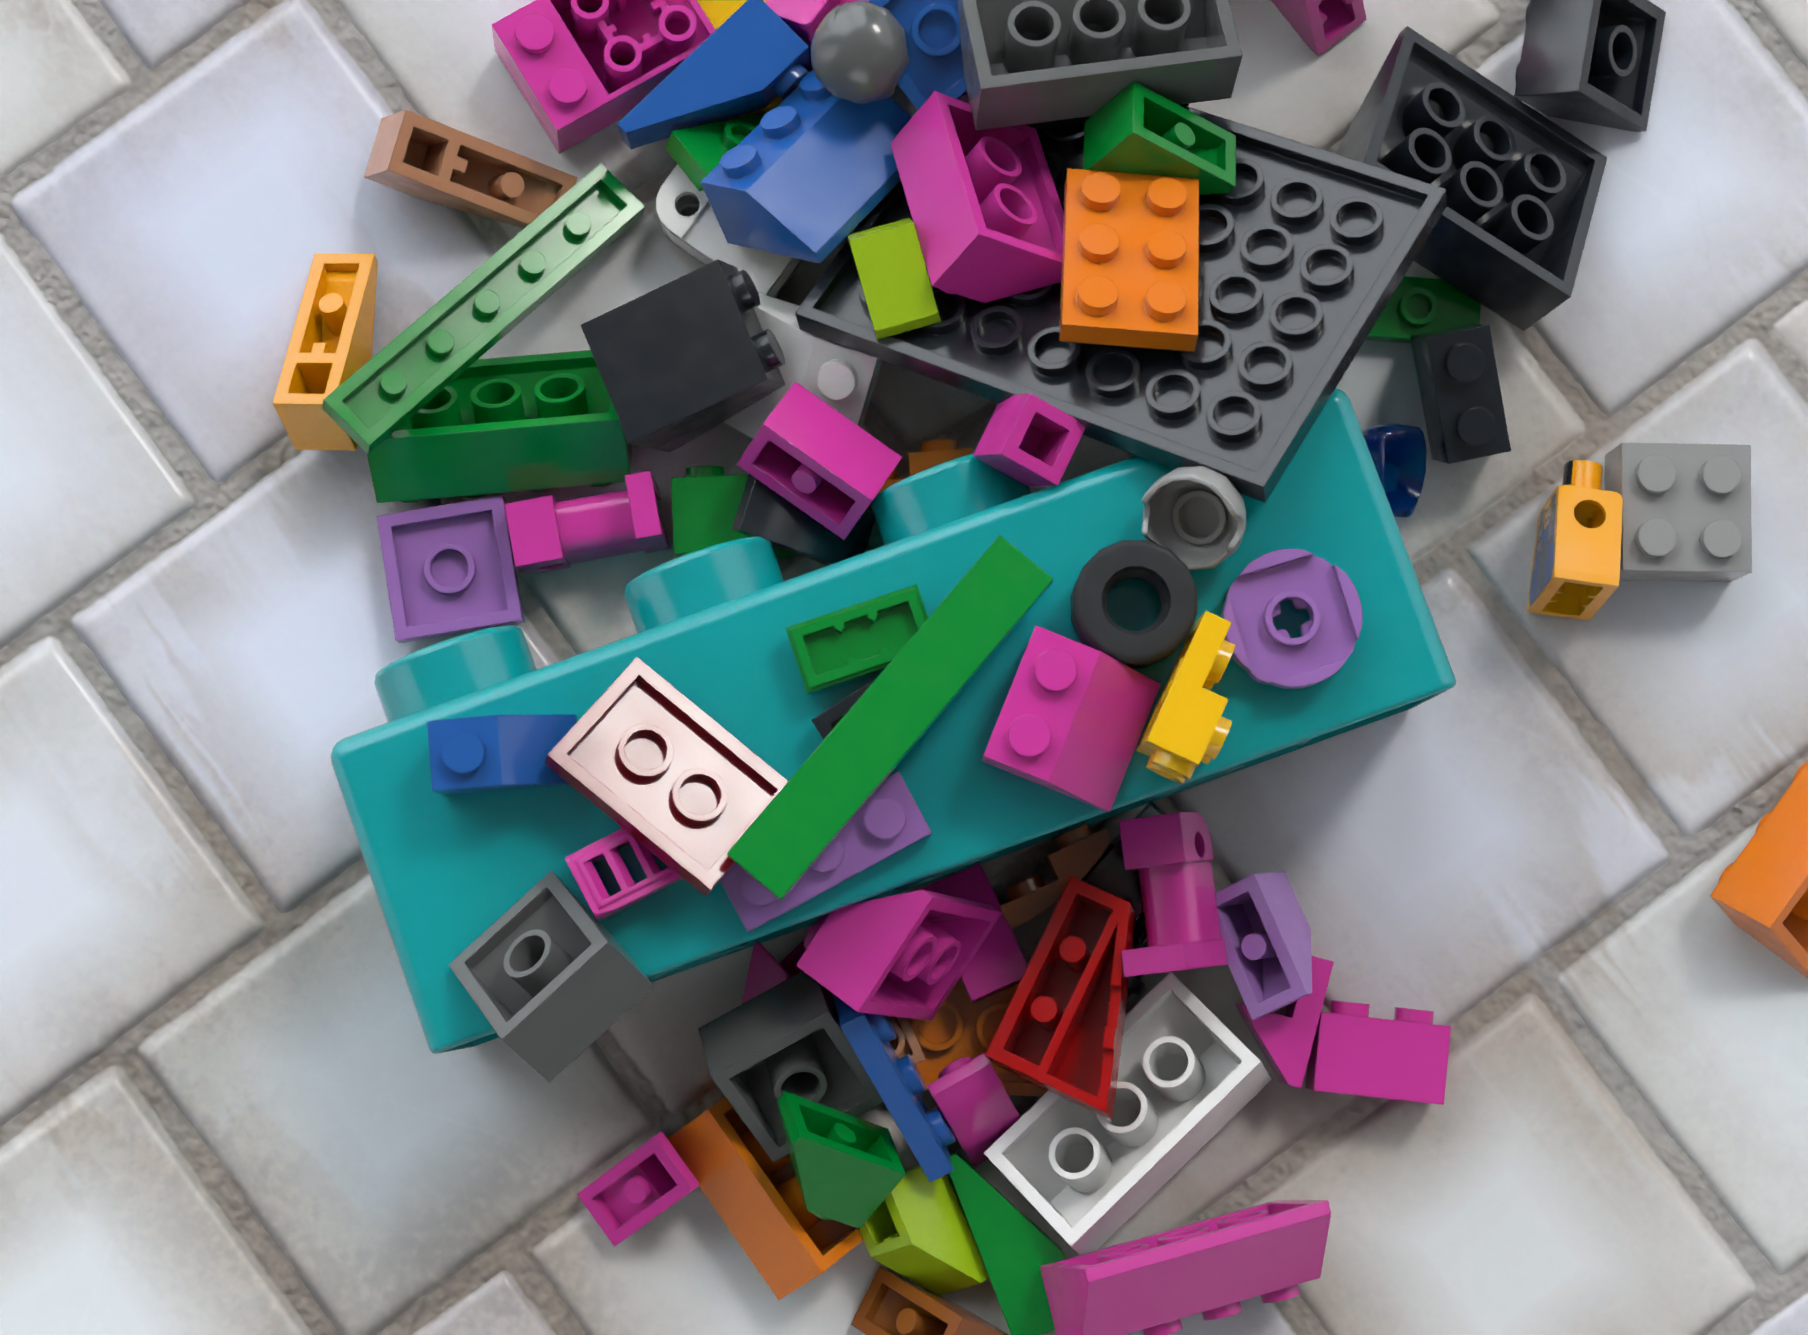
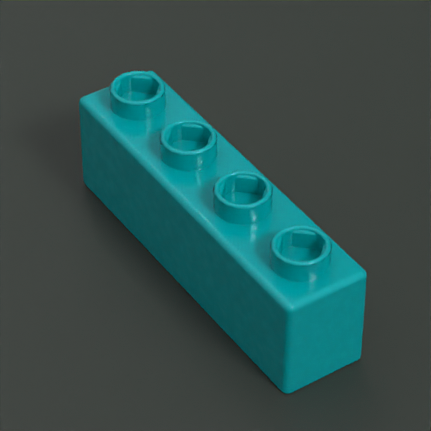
M1340 389L1334 390L1266 503L1241 494L1246 507V530L1239 548L1215 568L1191 570L1190 573L1197 587L1198 613L1193 623L1194 625L1205 611L1221 617L1228 588L1247 565L1258 557L1281 549H1301L1314 553L1313 556L1323 558L1332 566L1335 564L1345 572L1359 595L1363 618L1358 640L1355 642L1353 652L1341 668L1332 676L1318 684L1299 689H1283L1273 685L1257 683L1231 657L1219 683H1214L1210 691L1229 699L1221 716L1231 720L1232 725L1216 759H1211L1208 765L1200 762L1196 766L1191 779H1186L1184 784L1167 779L1147 769L1145 766L1149 756L1136 751L1186 639L1167 659L1145 668H1132L1161 685L1109 813L984 763L981 760L1035 625L1080 643L1071 622L1070 596L1083 566L1100 549L1119 541L1147 540L1142 534L1144 503L1141 502V499L1155 481L1174 469L1128 452L1130 458L1061 482L1058 486H1050L1031 493L1028 486L975 458L973 454L944 462L889 486L878 493L873 499L871 509L884 546L786 581L783 579L770 541L762 537L740 538L691 552L642 573L626 585L624 597L637 634L539 669L535 667L522 629L509 625L487 628L438 642L412 652L383 667L376 673L374 684L388 723L338 741L332 749L331 762L430 1051L438 1054L466 1049L499 1038L497 1032L452 971L449 964L551 870L593 914L565 857L622 829V827L571 785L443 796L433 792L427 721L489 715L575 714L577 715L578 722L631 662L638 657L789 781L823 741L822 736L811 720L870 682L872 684L882 671L808 695L785 629L786 627L915 584L918 586L929 618L999 535L1053 578L1051 586L888 776L890 777L897 772L900 773L932 834L751 932H747L721 882L705 897L685 879H681L613 916L599 921L626 950L652 983L752 947L757 940L763 943L813 925L822 916L829 915L834 910L851 904L902 893L963 871L979 863L982 864L1060 836L1086 823L1090 825L1146 805L1150 801L1160 800L1404 712L1453 688L1456 685L1454 673L1351 401L1346 393ZM1127 578L1116 583L1110 589L1107 596V611L1111 620L1119 627L1128 631H1140L1150 627L1156 621L1160 612V599L1156 590L1148 582L1138 578ZM1291 600L1280 602L1281 613L1272 619L1276 630H1286L1290 638L1301 637L1300 626L1310 621L1307 609L1295 610ZM631 845L618 850L635 884L646 879L647 876ZM652 853L660 871L669 867ZM603 858L595 862L593 865L609 896L622 891L606 859Z

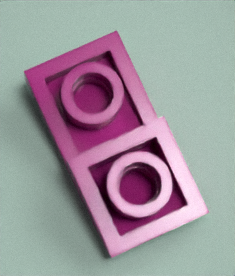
M980 863L922 888L931 892L993 905L1001 911L1000 904ZM1003 913L961 974V980L972 1004L1019 984L1028 965Z
M985 1053L974 1059L964 1057L953 1061L941 1070L936 1081L927 1085L974 1167L989 1159L984 1152L1020 1118Z

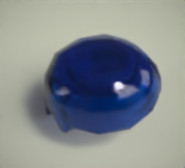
M1390 422L1375 424L1362 432L1394 517H1409L1414 512L1421 496L1426 475L1427 446L1424 433L1416 426Z

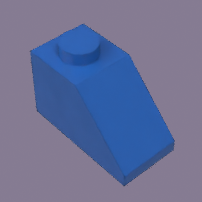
M489 715L427 721L432 791L443 796L570 785L544 763L547 754L577 723V715Z

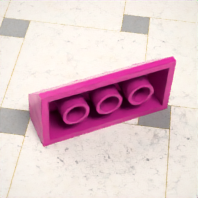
M1274 1200L1042 1265L1040 1270L1056 1335H1125L1139 1330H1143L1144 1335H1167L1183 1329L1180 1318L1201 1312L1203 1319L1206 1321L1229 1317L1242 1312L1240 1301L1259 1295L1261 1296L1262 1303H1273L1300 1295L1298 1284L1321 1278L1331 1219L1328 1200Z

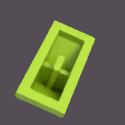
M910 218L847 235L877 340L941 322L915 225Z

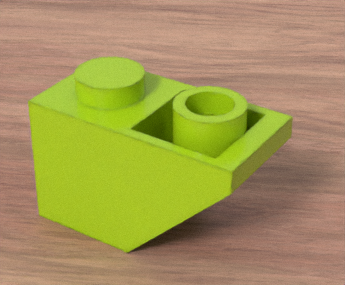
M920 1164L905 1168L906 1175L859 1229L871 1258L937 1295L977 1285L990 1279L947 1174L930 1182Z

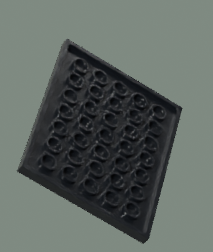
M1185 106L1183 108L1236 136V187L1228 193L1199 195L1198 338L1194 352L1059 341L1061 282L987 303L958 294H948L937 287H933L931 284L941 322L877 340L848 240L795 312L799 328L805 332L996 403H1001L1013 395L1031 393L1078 420L1085 427L1082 434L1084 436L1173 469L1178 467L1205 466L1226 476L1240 494L1266 503L1446 209V189ZM1084 123L1037 130L1063 212L1067 168L1083 169ZM901 181L858 224L853 233L910 218L913 221Z

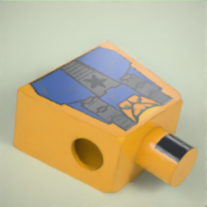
M1588 460L1566 462L1564 464L1562 485L1556 487L1540 510L1527 612L1590 621L1619 587L1623 498L1617 492L1601 490L1603 466L1599 463Z

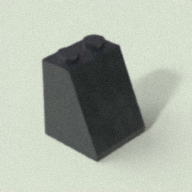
M717 259L581 324L629 444L671 452L785 386L778 368L785 365L782 349L772 331L769 329L763 331L754 310L755 307L760 305V297L751 277L745 270L738 271L737 267Z

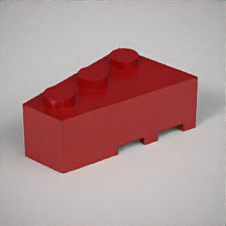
M1070 876L985 1054L994 1065L1112 1121L1130 978L1124 977L1121 950L1133 949L1137 919L1131 903Z

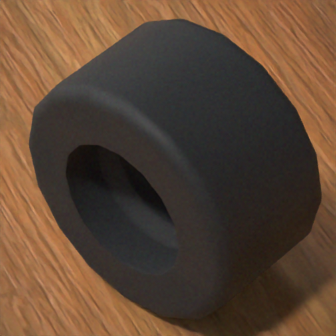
M1122 540L1100 549L1083 566L1070 596L1071 622L1080 643L1099 650L1130 668H1145L1167 659L1189 636L1198 613L1197 587L1187 565L1170 549L1148 540ZM1127 578H1138L1148 582L1156 590L1160 599V612L1156 621L1150 627L1140 631H1128L1119 627L1111 620L1107 611V596L1110 589L1116 583Z

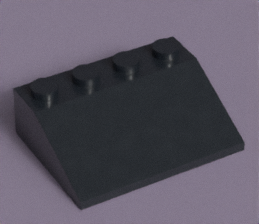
M1406 26L1399 33L1336 154L1446 189L1447 207L1414 259V262L1525 331L1568 300L1572 295L1607 157Z

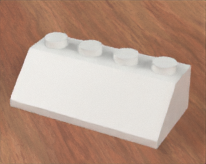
M1170 972L1125 1016L1113 1121L1048 1090L984 1154L1078 1254H1085L1098 1250L1272 1079L1262 1062Z

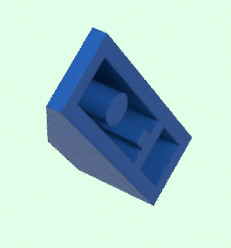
M747 0L617 123L622 141L630 149L638 148L667 139L671 132L675 130L724 121L766 108L777 96L785 100L799 86L801 79L809 73L806 70L811 65L809 46L763 0Z

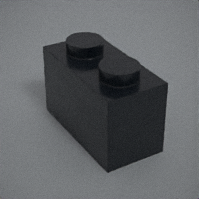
M1470 323L1411 335L1432 460L1451 464L1510 452L1511 447L1490 325Z

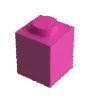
M1031 393L1013 395L1005 401L998 403L973 456L1028 487L1058 486L1085 427L1074 417Z

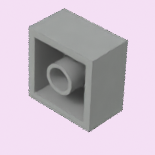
M1621 443L1605 455V490L1617 492L1623 498L1620 580L1732 582L1752 573L1751 445Z

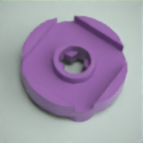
M1301 549L1272 551L1249 563L1228 588L1221 618L1232 623L1224 640L1235 644L1231 657L1255 682L1283 689L1309 687L1324 681L1336 673L1353 652L1355 642L1358 640L1362 627V606L1354 584L1348 575L1335 564L1332 566L1325 559L1313 556L1314 553ZM1291 600L1295 610L1307 609L1310 621L1300 626L1301 637L1290 638L1286 630H1276L1272 619L1281 613L1279 603L1282 601Z

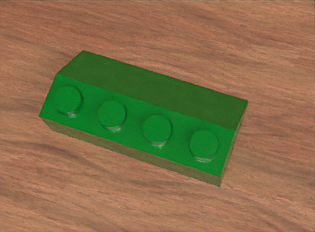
M591 350L478 359L373 451L367 454L377 503L396 501L416 503L431 498L455 496L477 498L490 493L514 491L543 492L551 488L584 485L605 487L613 483L626 482L625 475L631 474L632 444L628 443Z

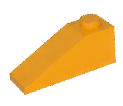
M314 254L272 403L296 450L356 451L358 444L322 409L323 399L372 358L378 267L375 254Z

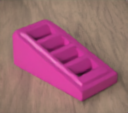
M623 828L565 857L590 909L599 921H603L683 879L670 867L660 871L651 851ZM628 845H631L647 876L646 879L636 884L618 851ZM603 858L608 862L622 890L612 896H609L593 865Z

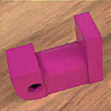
M651 471L625 475L626 490L556 502L553 496L550 495L504 504L515 567L522 573H541L571 568L570 564L644 551L646 554L670 549L668 536L660 523L656 502L661 500L659 487Z
M1177 812L1119 821L1125 870L1138 869L1148 942V947L1121 950L1124 977L1227 965L1224 938L1221 939L1211 861H1214L1212 842L1207 824L1201 814L1197 812Z

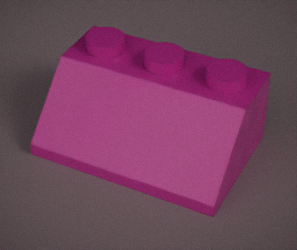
M934 91L890 143L932 286L948 294H958L987 303L1060 283L1062 277L1064 212L1036 129L1027 125L975 131L969 103Z
M923 889L851 904L834 910L829 915L822 916L814 923L804 940L806 950L796 966L857 1012L932 1021L1002 912L993 905Z

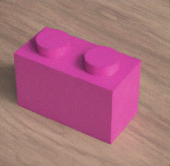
M794 382L762 424L736 465L845 540L893 472L902 456L803 386Z
M1331 1000L1330 1013L1321 1012L1308 1060L1305 1088L1314 1091L1444 1105L1451 1026L1433 1024L1434 1011L1395 1007L1394 1020L1369 1017L1370 1004Z

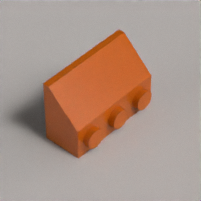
M1808 760L1798 768L1792 784L1773 810L1765 814L1760 820L1754 836L1735 862L1724 869L1719 878L1718 885L1710 895L1735 925L1807 978Z
M726 1097L667 1138L700 1184L699 1187L778 1300L824 1273L863 1241L859 1228L835 1220L827 1221L820 1219L807 1210L802 1200V1193L792 1167L790 1155L788 1154L773 1162Z

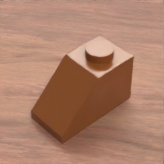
M879 1266L851 1323L852 1326L866 1335H1008L973 1312Z

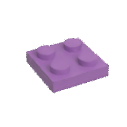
M503 495L377 516L395 640L398 643L525 623L517 568L515 567L504 506L506 499Z

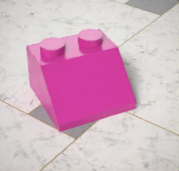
M1035 625L981 761L1109 813L1161 684L1099 650Z

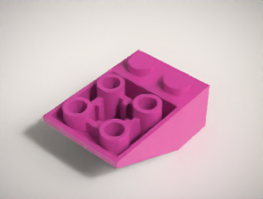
M535 0L492 24L495 52L558 154L607 128L631 111L715 31V28L697 0Z

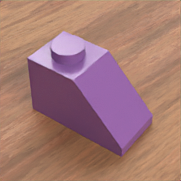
M1286 872L1254 873L1216 892L1221 939L1224 938L1227 963L1251 1019L1257 1020L1312 994L1311 929Z

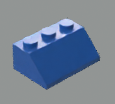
M814 70L806 74L801 79L799 86L781 104L767 112L762 117L760 124L741 143L727 151L722 156L720 163L700 181L727 243L821 263L901 181L890 143L912 117L890 97L866 104H858L833 96L817 79Z

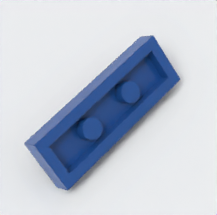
M835 996L834 1002L843 1033L928 1180L932 1182L954 1171L947 1145L956 1141L953 1131L939 1106L928 1110L919 1093L925 1091L926 1086L911 1056L908 1054L899 1059L889 1041L897 1038L889 1017L886 1015L857 1012Z

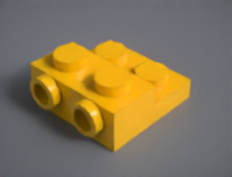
M1205 611L1192 626L1136 751L1149 756L1145 766L1147 769L1180 784H1184L1186 779H1191L1196 766L1200 762L1208 765L1211 759H1216L1232 725L1231 720L1221 716L1229 699L1210 691L1214 683H1219L1235 649V644L1224 640L1232 622L1208 611Z

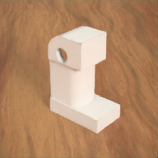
M678 164L661 186L656 197V211L665 236L675 246L704 265L719 259L737 267L738 271L745 270L751 277L758 293L773 298L779 295L803 261L802 259L727 243L705 192L698 191ZM695 207L698 209L694 215H681V212L686 208Z

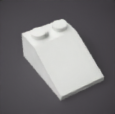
M758 293L760 305L755 307L754 310L763 331L771 330L782 349L785 365L778 368L785 386L725 420L724 423L754 438L762 424L793 383L797 382L853 423L863 428L882 360L801 330L795 315L800 306Z

